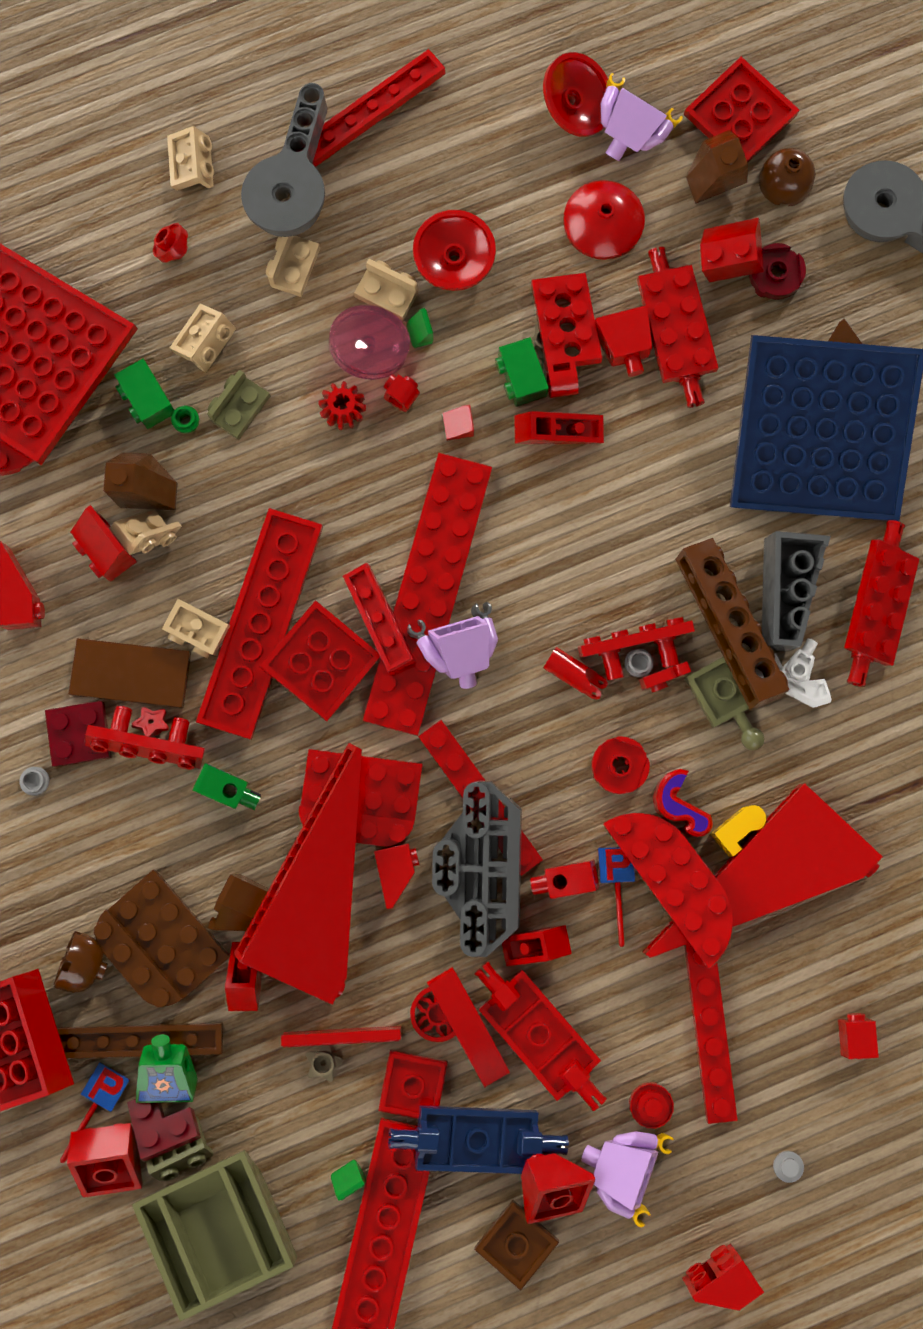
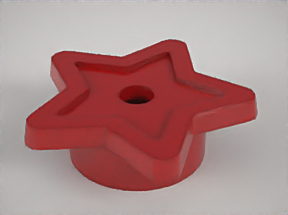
M142 707L141 717L132 722L131 726L132 728L140 729L144 736L154 737L162 731H168L169 727L164 722L166 710L151 711L146 707Z

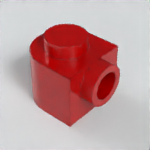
M392 374L383 386L386 389L384 399L399 410L407 412L420 394L417 389L418 384L408 376L402 377L398 374L396 377Z

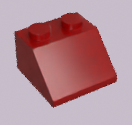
M759 218L704 229L700 243L702 272L709 283L764 272Z
M90 505L84 510L70 531L76 539L72 544L82 556L88 555L92 561L89 567L98 578L103 576L111 582L137 563V560L133 555H129L110 530L111 526L106 519Z
M119 1123L113 1126L86 1128L71 1132L67 1165L83 1198L142 1189L140 1156L131 1123Z

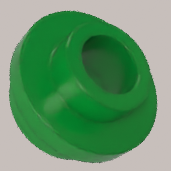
M187 405L176 408L171 416L173 427L180 433L193 432L198 427L200 421L197 411ZM188 416L191 418L188 424L181 423L184 417Z

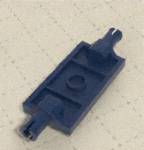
M420 1105L418 1127L416 1130L390 1128L389 1136L391 1138H388V1148L415 1149V1169L418 1171L522 1174L526 1160L533 1155L553 1153L567 1155L568 1148H565L564 1145L569 1146V1140L567 1135H542L538 1129L539 1113L536 1110Z

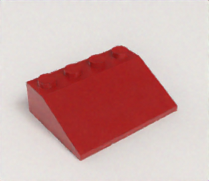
M39 969L0 981L1 1112L74 1085Z

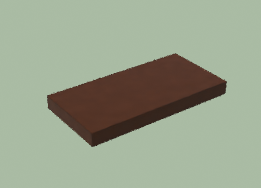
M77 638L68 694L71 696L184 708L191 652Z

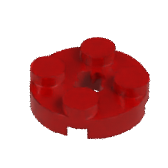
M619 736L606 740L598 746L592 757L591 769L594 780L601 788L613 794L622 795L635 791L644 784L650 770V762L646 752L643 750L644 748L640 743L629 737ZM618 757L624 758V764L628 766L626 772L622 770V774L615 772L616 767L612 766L614 759L618 761Z

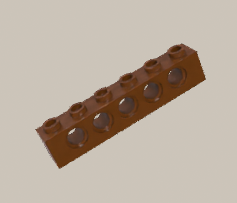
M713 538L683 548L675 560L749 709L752 710L779 699L790 690L787 677L779 670L775 662L774 652L766 644L762 636L761 626L754 620L749 610L748 600L741 594L737 586L735 574L729 570L724 561V553L721 547L716 545ZM704 569L710 570L713 576L708 575ZM717 593L723 595L726 601L719 599ZM729 618L734 619L738 623V626H734L730 622ZM742 643L748 645L750 647L751 652L746 651L743 648ZM755 669H759L763 673L764 678L759 677Z

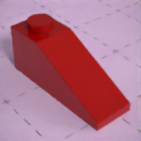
M539 411L514 415L515 444L604 443L603 415Z
M0 541V627L6 630L41 627V619L45 617L44 605L40 602V598L10 547Z

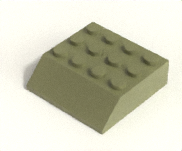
M245 1150L132 1204L180 1321L294 1267L298 1257L262 1172Z

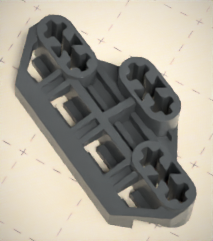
M479 780L467 785L463 794V813L433 850V888L436 893L445 896L461 920L460 946L462 951L471 957H487L520 926L522 809L511 798H508L492 781ZM478 787H480V792L485 793V797L479 801V808L486 805V811L482 810L479 812V821L484 822L485 825L479 831L475 825L471 824V821L477 818V810L470 813V807L474 808L477 806V797L472 796V792L477 790ZM499 799L506 805L504 808V818H508V820H493V817H499ZM498 836H503V859H507V861H492V858H498ZM447 845H449V850L455 853L449 857V866L456 863V868L452 867L448 870L449 880L454 881L449 888L447 883L441 880L447 875V867L440 870V865L443 866L447 863L448 856L446 853H442V850ZM497 877H502V900H506V903L491 902V899H497ZM474 905L477 906L478 911H482L477 918V927L479 929L476 931V939L482 941L478 947H474V942L469 941L475 933V926H472L475 922V914L470 912ZM502 918L501 927L504 930L506 929V931L496 940V919Z

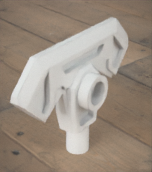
M808 638L802 650L798 649L784 666H782L776 653L774 655L779 670L785 674L788 680L790 690L785 694L815 708L830 703L832 699L825 679L809 681L815 660L812 654L818 643ZM755 669L756 674L764 678L763 673L759 669Z

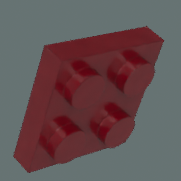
M103 701L45 710L52 767L112 758L111 751L107 750L104 753L96 752L90 749V747L85 746V734L88 725L108 728L105 703Z

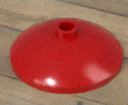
M577 52L562 54L549 65L543 81L544 99L552 118L566 132L579 137L592 136L605 128L601 124V101L607 88L608 77L592 58Z
M599 180L583 185L572 194L565 207L563 225L568 240L579 252L591 258L607 260L625 255L635 247L644 230L645 214L639 198L628 187L614 181ZM608 209L610 213L604 214L601 210Z
M446 210L434 214L420 226L414 238L413 257L418 271L429 283L444 290L459 291L477 285L489 274L495 261L496 244L490 228L481 218L467 211ZM456 255L459 257V259L457 261L450 260V257Z

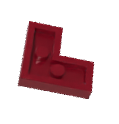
M136 1099L127 1102L140 1159L144 1162L201 1138L195 1113L191 1107L165 1117L161 1102L136 1103Z

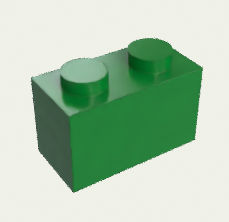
M531 337L499 347L498 358H495V363L499 374L504 373L507 383L504 384V389L508 400L513 399L515 407L546 398L549 388Z
M144 358L114 374L119 382L115 388L123 401L129 399L133 407L128 410L137 424L142 422L149 429L172 416L174 408Z

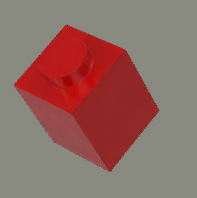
M864 1013L847 1014V1019H838L841 1056L847 1059L879 1058L876 1021L866 1018Z

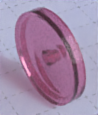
M359 305L346 309L335 318L331 325L328 344L334 361L344 371L358 378L376 380L391 376L403 366L408 355L410 340L406 327L393 313L377 306Z

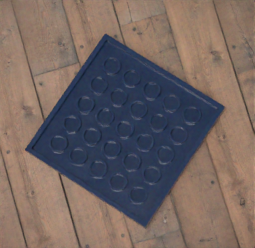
M751 335L730 507L900 521L923 374V349Z

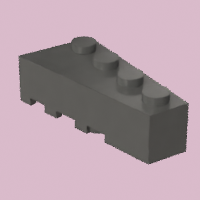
M775 531L764 539L762 636L772 650L789 652L801 647L811 612L809 608L817 590L816 582L819 571L822 570L825 560L823 558L824 552L829 545L831 536Z

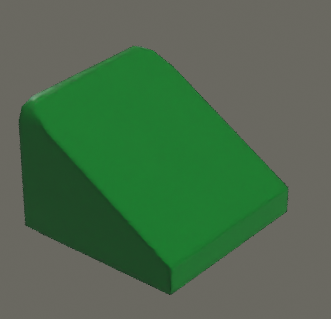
M422 308L407 322V329L414 348L433 344V330L428 313L425 308Z
M356 1160L350 1161L331 1174V1181L337 1199L342 1201L365 1185L366 1176Z

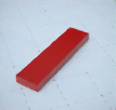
M366 562L343 575L387 672L392 675L416 662L371 566Z
M401 1026L291 1031L284 1032L281 1035V1046L302 1047L394 1042L401 1040L402 1029Z

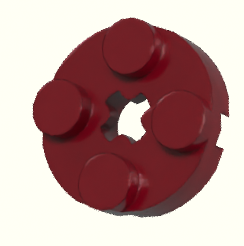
M773 243L763 247L764 272L749 275L750 282L755 288V293L760 297L774 300L785 299L794 295L806 275V265L803 257L799 253L797 255L794 251L790 250L791 247L787 244ZM774 266H778V269L784 271V274L776 277L771 271L774 269Z

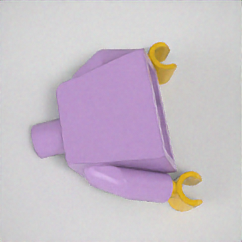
M611 73L601 101V124L606 128L605 133L614 138L606 154L620 161L627 147L636 152L639 150L648 151L664 142L673 128L682 121L683 117L680 116L677 120L672 119L671 112L674 110L673 108L666 114L657 110L623 88L624 77L621 83H614L612 81L614 73Z
M634 1131L618 1134L613 1140L605 1141L602 1150L587 1145L581 1161L595 1168L594 1177L596 1180L594 1185L597 1187V1194L608 1210L627 1219L632 1217L638 1227H644V1222L637 1217L641 1213H646L648 1216L651 1215L646 1206L641 1203L658 1152L654 1149L657 1148L665 1154H670L672 1150L663 1148L662 1143L665 1139L674 1140L673 1137L665 1133L656 1136L655 1134Z

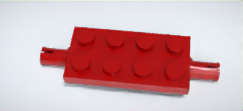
M659 247V252H657V248H653L648 251L654 273L638 276L637 283L643 306L647 305L651 338L662 382H679V385H683L687 408H693V404L698 407L705 403L699 380L705 374L717 372L719 367L693 267L691 264L671 269L669 268L665 247Z
M887 521L883 541L877 539L871 540L844 646L845 649L852 651L851 658H853L847 683L854 686L865 687L870 663L877 662L885 666L894 665L919 564V558L903 551L899 547L905 524H901L899 521Z
M487 961L482 967L490 976H486L480 968L474 975L481 980L492 994L490 995L491 998L479 1007L478 1010L556 1101L569 1091H576L592 1111L597 1110L599 1106L592 1096L601 1105L607 1098L591 1082L589 1073L601 1062L600 1058L523 970H520L511 980L504 981L490 965V962Z

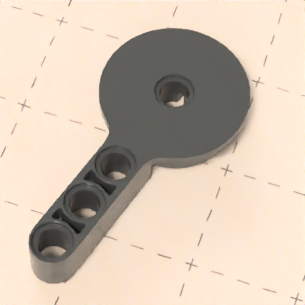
M308 83L301 88L282 151L256 164L249 171L242 185L241 199L247 216L256 226L274 236L291 237L305 232L316 222L324 205L325 187L319 171L313 165V160L328 108L324 91L316 83ZM288 193H289V194H290V199L287 200V201L281 202V200H283V199H285V198L288 197Z
M875 161L859 168L850 177L843 194V207L850 227L859 236L874 242H888L908 235L905 243L923 254V182L920 177L909 167L894 161ZM878 203L884 204L887 208L881 207Z

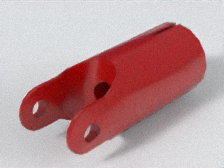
M558 647L554 649L543 667L549 673L595 700L601 698L602 695L598 688L604 689L608 685L604 677Z

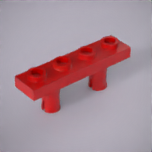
M683 617L666 620L667 626L656 628V624L653 623L640 626L639 633L629 635L628 629L611 633L612 639L601 641L600 636L583 639L584 645L578 646L579 656L585 657L594 654L602 656L607 681L624 677L618 653L621 651L620 648L651 641H654V644L657 643L662 668L678 665L679 661L673 639H676L677 635L695 632L693 621L684 622Z
M116 706L110 729L93 725L87 726L85 746L90 747V749L96 752L104 753L108 750L118 752L126 758H136L138 756L148 758L149 761L156 764L168 762L177 764L178 767L186 770L201 769L205 748L185 744L190 722L184 718L173 719L168 740L128 733L132 709L125 706Z

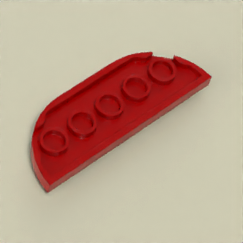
M645 813L623 814L603 823L608 833L708 969L713 967L725 953L730 942L733 927L731 904L721 884L685 836L668 821Z

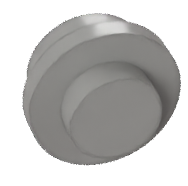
M634 649L625 658V668L634 677H644L653 668V658L644 649Z
M40 767L27 768L20 776V787L28 795H40L49 786V775Z
M783 1151L776 1156L773 1169L780 1180L792 1183L801 1178L804 1172V1164L796 1153Z

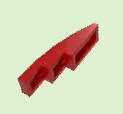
M453 967L429 980L427 984L484 1088L510 1073Z

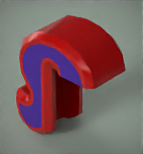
M677 769L665 774L656 785L653 795L655 811L663 819L670 822L685 821L686 826L682 828V832L690 837H701L708 834L713 826L711 815L676 797L689 771Z

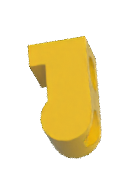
M745 806L710 833V835L728 857H733L742 850L737 842L749 832L761 829L765 825L766 814L759 806Z

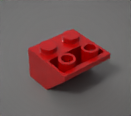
M731 1243L727 1246L721 1245L711 1253V1258L702 1264L696 1263L686 1271V1276L682 1278L695 1302L740 1311L764 1293Z

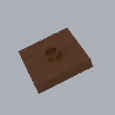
M512 1200L475 1245L474 1250L521 1291L558 1245L559 1239L539 1222L527 1224L525 1210Z

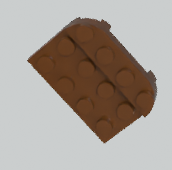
M156 869L146 875L112 907L106 909L94 927L96 941L101 946L105 956L140 997L156 1007L170 1006L183 1000L230 958L227 951Z

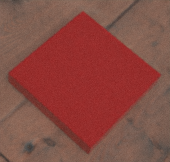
M390 1050L378 1111L419 1119L420 1105L440 1106L448 1061Z

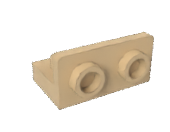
M195 126L168 135L171 187L177 191L198 183L206 188L213 187L214 169L212 166V143L210 137Z
M298 236L278 237L275 246L276 255L274 260H269L266 268V275L268 276L270 286L302 297L319 254L320 244Z
M368 259L366 263L367 270L354 292L355 298L404 321L418 295V283L407 273L401 272L400 274L391 270V267L383 261L377 260L375 262Z
M199 304L170 346V349L176 355L193 362L200 370L207 372L236 328L223 313Z
M151 510L115 521L110 530L129 555L141 551L147 553L159 545L163 547L168 546L177 538L175 534L182 526L179 522L166 525L156 510Z
M177 599L162 629L170 633L168 639L182 646L186 641L195 646L193 652L208 659L210 654L218 657L219 651L217 650L230 625Z

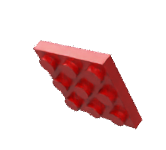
M741 56L685 109L684 116L708 138L730 130L739 138L748 163L798 115L800 110Z
M315 600L260 665V668L323 720L328 721L380 658V655Z

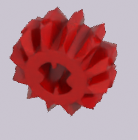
M345 381L342 382L341 388H337L332 383V392L327 390L322 392L325 399L319 400L318 403L319 407L323 409L320 415L324 419L328 418L327 424L330 427L337 423L338 429L343 430L344 424L348 423V426L353 429V419L361 422L363 417L360 413L366 411V405L362 403L365 400L364 394L357 393L358 388L355 385L348 389ZM344 402L347 408L341 410L338 404Z

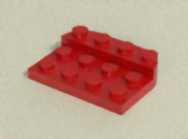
M308 749L301 804L299 806V817L302 825L305 824L343 753ZM361 756L356 843L389 847L401 843L410 835L415 824L423 764Z

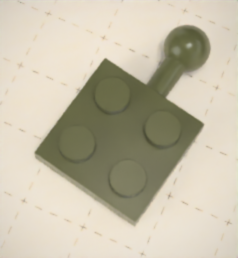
M724 657L684 678L712 728L734 717L743 733L741 736L743 746L748 750H758L763 746L764 734L761 730L753 728L744 711L749 707Z

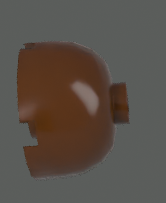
M796 148L780 149L774 152L763 164L760 172V190L764 197L775 205L782 203L795 206L804 201L811 192L816 176L815 166L810 157L802 150Z
M74 931L68 943L66 954L60 963L54 981V988L76 993L90 988L95 979L102 980L107 963L102 962L103 951L95 938Z

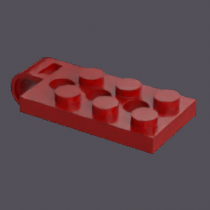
M586 272L531 280V288L544 353V368L549 388V397L578 395L579 384L576 367L602 362V353ZM558 299H566L570 302V305L559 307L555 302ZM563 323H571L575 329L571 332H565L560 326ZM569 347H574L579 351V354L571 357L565 353V350Z

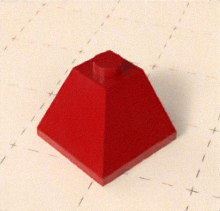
M555 1153L531 1156L526 1160L521 1174L527 1224L583 1212L596 1180L594 1174Z

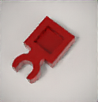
M686 661L643 677L639 680L642 690L650 688L653 693L667 688V681L691 672V669Z

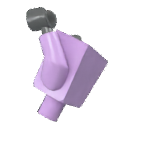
M488 602L483 604L484 613L479 610L476 603L471 608L473 618L429 630L426 636L424 634L426 626L422 620L417 621L418 626L421 628V631L418 633L412 630L410 624L407 627L408 635L418 639L416 643L425 659L438 672L445 673L451 679L459 678L460 687L464 689L477 685L475 672L489 667V658L492 657L498 642L493 620L488 617L492 611V606Z

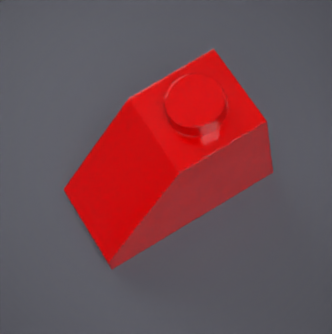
M409 844L374 851L386 909H391L395 906L415 874L414 866L420 865L416 848L410 849Z
M566 925L513 934L502 943L506 966L551 961L572 954Z
M232 942L225 982L228 1011H258L261 992V972L239 962L234 952L240 942Z

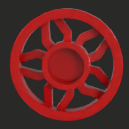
M427 987L418 993L413 1000L410 1010L413 1028L422 1038L431 1042L450 1040L456 1035L453 1031L451 1032V1027L435 997L434 1002L430 998L423 997L431 992L430 988ZM418 1001L427 1002L429 1004L428 1008H423ZM416 1007L421 1011V1013L426 1014L420 1018L418 1023L416 1022L415 1018ZM427 1019L430 1025L420 1029L424 1020ZM446 1025L447 1035L443 1033L440 1026ZM436 1026V1031L441 1037L431 1036L425 1032Z

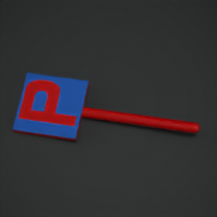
M619 847L598 848L600 883H615L619 946L624 947L620 882H635L634 867Z
M99 1062L81 1093L82 1096L93 1101V1104L77 1131L85 1129L98 1105L112 1112L130 1079ZM69 1145L60 1158L61 1163H65L68 1158Z

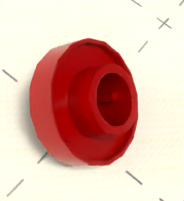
M178 223L163 227L155 236L153 255L163 263L181 259L188 249L187 230Z
M646 1082L633 1090L629 1099V1109L632 1117L639 1125L645 1128L656 1129L664 1126L671 1119L674 1112V1102L671 1094L662 1085Z

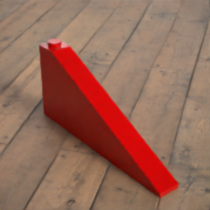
M348 743L234 952L240 963L332 1005L336 997H340L344 991L348 966L362 749L351 743Z
M803 783L798 784L766 818L765 825L761 829L755 830L740 846L742 850L735 856L730 857L714 876L729 898L734 927L860 880L865 876L869 878L880 867L878 862L883 856L811 788ZM671 920L642 952L647 957L652 958L689 944V942L673 920Z

